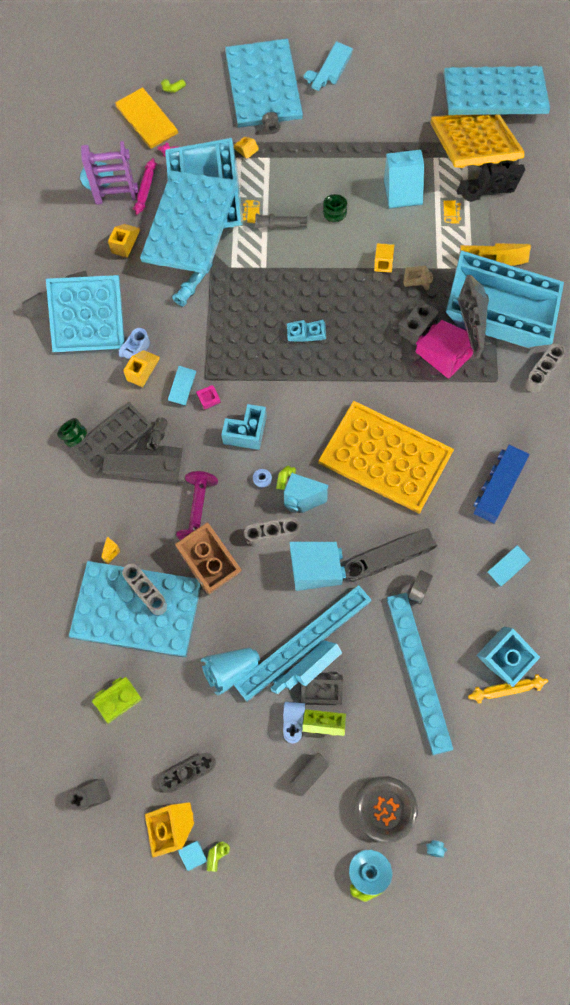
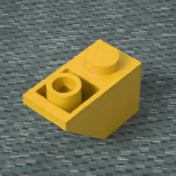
M127 224L114 227L108 239L111 253L128 258L140 228Z
M145 350L132 355L123 370L126 380L143 388L160 357Z

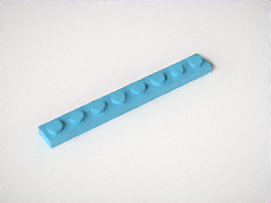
M358 585L234 684L235 688L248 702L371 603V598Z
M407 593L387 597L432 755L453 751L452 742Z

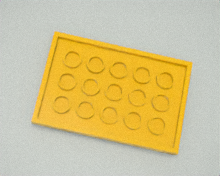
M500 114L431 117V125L454 167L480 166L483 163H499L505 160L516 161L524 158L523 148Z
M353 401L318 460V464L420 514L454 449Z

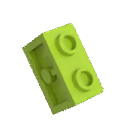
M120 677L112 683L109 689L99 691L94 696L95 698L92 702L109 724L140 702L142 698L127 677Z
M305 709L302 731L344 736L346 713Z

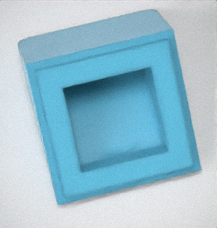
M195 841L178 850L187 871L207 862L199 841Z

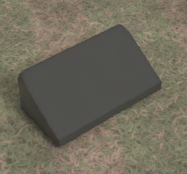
M317 753L290 783V786L300 796H304L329 767L328 762L320 753Z

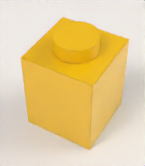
M377 243L374 271L392 273L394 245Z

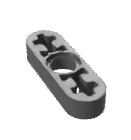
M202 753L162 774L158 780L160 789L166 793H171L212 772L216 766L215 758L209 753ZM206 757L207 760L211 759L212 762L209 763L210 767H200L199 770L201 771V773L197 774V769L195 768L193 763L196 762V765L198 766L203 763V758ZM185 767L193 769V775L189 779L182 777L181 772ZM177 772L182 783L178 784V780H175L171 783V788L163 786L166 782L165 778L173 779L176 777L174 773Z

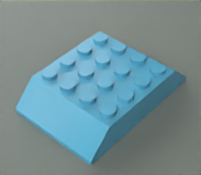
M232 138L165 150L168 179L172 170L237 180L238 186L224 228L241 226L243 224L238 170Z
M465 251L460 252L446 313L458 327L466 329L457 299L467 275H472L484 286L485 292L489 296L485 335L526 348L553 343L564 286L563 281Z

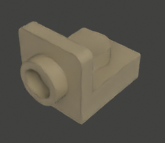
M426 265L405 269L403 283L406 287L423 285L425 290L430 289L433 275L429 272Z

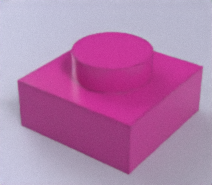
M213 385L196 392L204 410L221 403Z

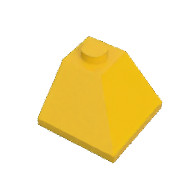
M190 802L169 805L145 814L152 858L182 849L194 825Z

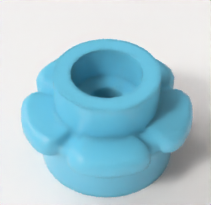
M431 840V844H426L428 847L427 854L444 858V854L447 852V849L444 848V843Z

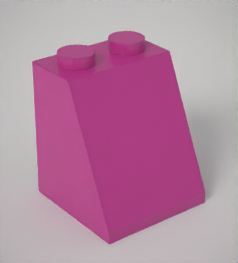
M443 320L437 325L433 324L428 334L421 336L416 342V353L448 379L473 356L467 331Z

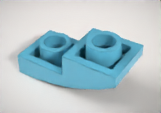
M304 320L287 323L288 341L304 342L326 339L324 320L306 323Z
M182 366L178 367L168 401L186 406L197 371Z
M517 545L487 572L502 586L531 559Z

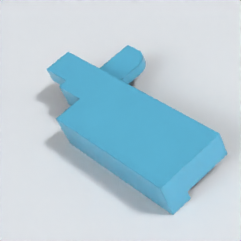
M336 41L320 72L316 73L309 70L305 73L304 79H307L309 84L312 81V89L317 91L322 86L325 87L328 80L336 85L352 56L353 48Z
M322 641L288 673L276 678L273 681L274 685L270 688L271 691L278 694L284 688L290 690L298 682L306 686L342 654L339 646L336 643Z

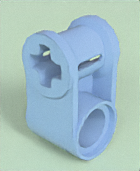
M136 328L132 331L119 350L121 358L125 357L130 360L132 355L147 350L150 346V340L146 330Z
M284 703L283 733L288 743H297L302 737L305 703ZM291 728H295V732H297L294 736H290Z

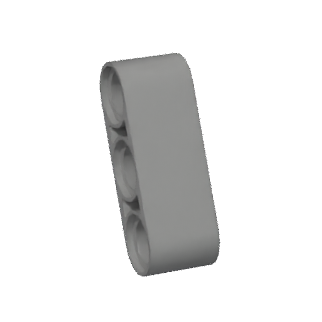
M552 344L532 369L525 383V387L529 392H539L559 366L565 354V348L561 344Z
M289 517L248 525L244 530L246 543L249 546L256 547L297 539L300 535V523L296 518ZM289 526H295L297 528L293 532L287 530ZM271 529L278 531L275 535L268 534V531ZM251 533L258 534L254 539L248 537Z
M136 564L126 565L123 568L122 575L128 585L154 615L164 614L167 610V603L163 595ZM131 572H137L136 577L128 578ZM144 586H149V587H150L149 590H148V592H146V593H141V592H140L142 587H144ZM155 601H162L160 607H152Z

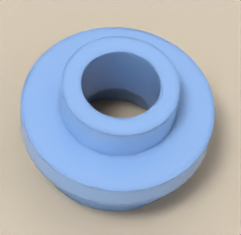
M259 469L253 475L254 484L261 488L267 487L272 481L271 473L266 469ZM261 475L266 477L264 480L259 479Z

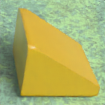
M245 136L234 144V149L245 158H249L259 149L255 139Z
M107 537L101 557L106 564H109L120 553V549L116 543Z

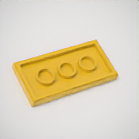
M143 87L115 102L116 107L150 149L178 134V129Z

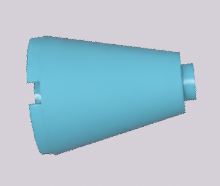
M250 647L209 655L201 659V662H205V665L202 666L204 675L210 687L215 686L217 689L214 692L217 696L226 692L256 668L258 661H260L258 652Z

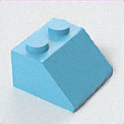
M291 473L284 491V506L291 512L303 513L322 505L328 500L329 485Z
M504 626L476 655L492 672L512 687L540 658L513 628Z

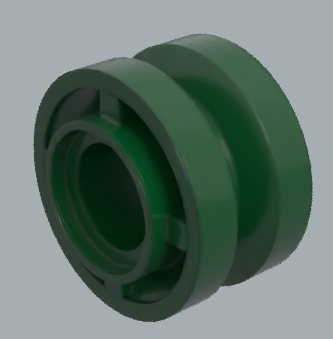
M332 194L324 199L323 216L325 219L331 222H339L345 219L347 216V200L345 197L339 194Z
M72 418L59 428L57 436L64 440V444L67 447H73L85 438L87 429L81 425L77 418Z

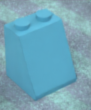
M421 150L386 154L384 184L389 209L423 205L424 161Z
M290 542V555L296 591L342 585L346 574L344 566L341 567L340 560L343 559L342 549L337 547V542Z

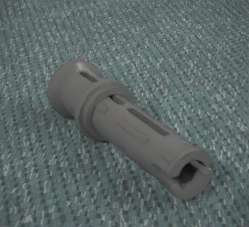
M256 213L255 229L259 227H269L270 229L274 227L307 228V216L290 217L275 216L273 213H270V215H259Z

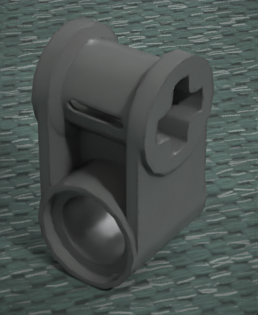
M104 778L93 781L70 793L67 799L68 806L75 811L81 812L109 801L111 796ZM77 796L83 798V800L80 801V806L74 804V802L77 801Z

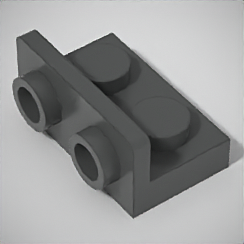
M334 671L327 672V674H318L306 686L302 685L301 703L342 704L343 675H339L338 672Z

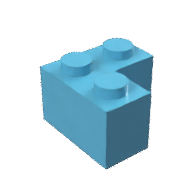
M247 404L244 421L225 418L221 434L223 444L260 450L267 418L266 407Z

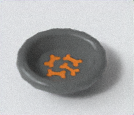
M390 776L376 777L366 782L357 793L354 803L355 819L360 829L371 839L382 843L396 842L406 837L415 826L418 816L417 800L412 790L401 780Z

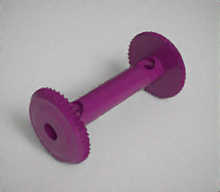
M192 471L185 475V480L195 485L189 527L188 530L176 532L179 540L184 539L200 528L206 487L218 484V479L211 473Z

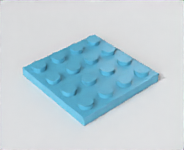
M119 275L46 279L52 352L121 348L125 343Z

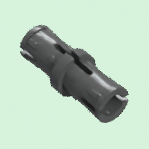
M160 417L157 418L155 426L150 431L147 448L152 451L159 448L160 441L165 436L164 431L168 424L165 418L161 417V420Z

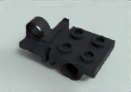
M505 160L500 161L496 167H493L492 163H489L488 166L484 163L478 179L461 180L456 191L457 195L462 194L466 201L473 202L481 199V196L486 194L494 195L497 193L514 192L525 172L524 164L515 165L514 161Z

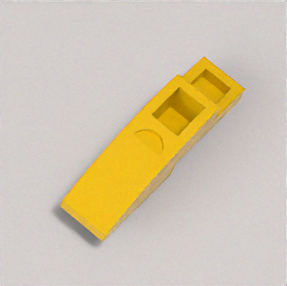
M495 243V246L460 245V252L465 251L515 266L529 261L531 244Z

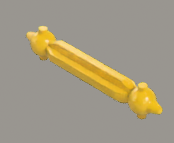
M535 674L532 680H519L514 687L508 683L489 686L484 690L475 687V690L472 694L468 695V698L474 699L480 704L484 698L492 699L529 691L533 687L537 688V691H541V688L548 682V679Z

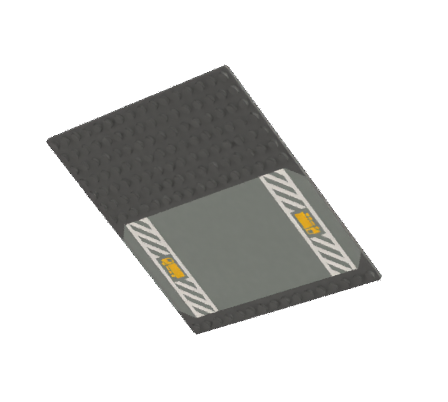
M256 142L259 149L249 158H245L234 149L243 224L241 226L223 228L213 258L206 375L208 380L497 382L496 338L485 335L484 349L480 358L475 360L473 354L448 379L416 353L417 346L399 335L400 321L404 317L407 318L413 305H418L421 300L439 310L436 325L443 320L457 326L446 313L459 259L460 245L491 246L488 194L482 195L479 200L469 202L463 198L462 194L457 195L456 191L461 180L478 179L483 165H467L464 168L454 167L441 142ZM421 150L424 161L423 205L389 209L384 184L386 154ZM332 194L342 195L347 200V216L339 222L328 221L323 216V201ZM256 213L259 215H270V213H273L275 216H307V228L274 227L270 229L269 227H259L255 229ZM377 243L394 245L392 273L374 271ZM426 265L429 272L433 275L430 289L425 290L423 285L406 287L403 283L405 269ZM304 320L306 323L324 320L326 339L304 342L288 341L287 323Z

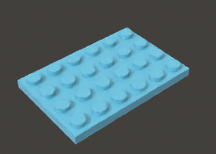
M288 39L225 47L238 128L263 124L262 117L268 112H275L278 115L279 122L303 119Z
M485 66L444 68L448 115L549 114L550 112L542 67Z
M171 170L140 257L141 262L208 274L238 186L237 180Z
M87 561L69 633L70 638L187 657L201 585L196 578L142 570L163 595L167 603V610L164 614L154 615L122 575L124 567ZM131 572L128 578L136 577L137 572ZM144 586L140 592L146 593L150 587ZM155 601L152 607H160L162 601Z

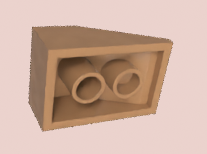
M208 522L175 544L208 596L238 576L242 571Z

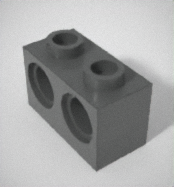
M423 300L418 305L414 304L408 317H404L399 323V335L416 346L418 339L428 333L431 326L437 322L439 310Z

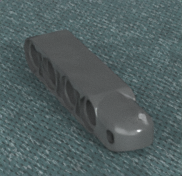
M429 528L422 529L350 560L345 565L346 577L349 580L356 581L378 574L434 550L437 544Z

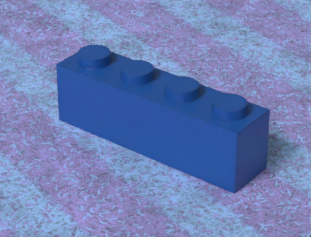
M510 444L506 450L502 449L498 456V460H500L499 465L494 464L489 474L492 476L491 480H486L481 489L484 491L482 497L478 496L473 505L476 507L475 515L495 524L530 455L529 453Z

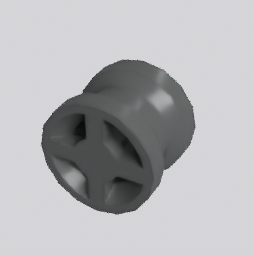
M268 112L263 115L262 123L264 124L265 132L268 134L277 133L281 128L278 115L275 112Z

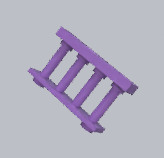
M120 141L121 151L96 154L90 152L88 145H81L82 163L96 204H103L102 197H105L107 194L131 192L133 201H136V193L139 192L138 184L134 183L129 164L130 153L129 149L125 148L124 141ZM122 159L123 162L107 165L94 164L95 161ZM125 170L126 173L103 177L98 175L101 172ZM125 181H128L129 184L106 188L102 186V184Z

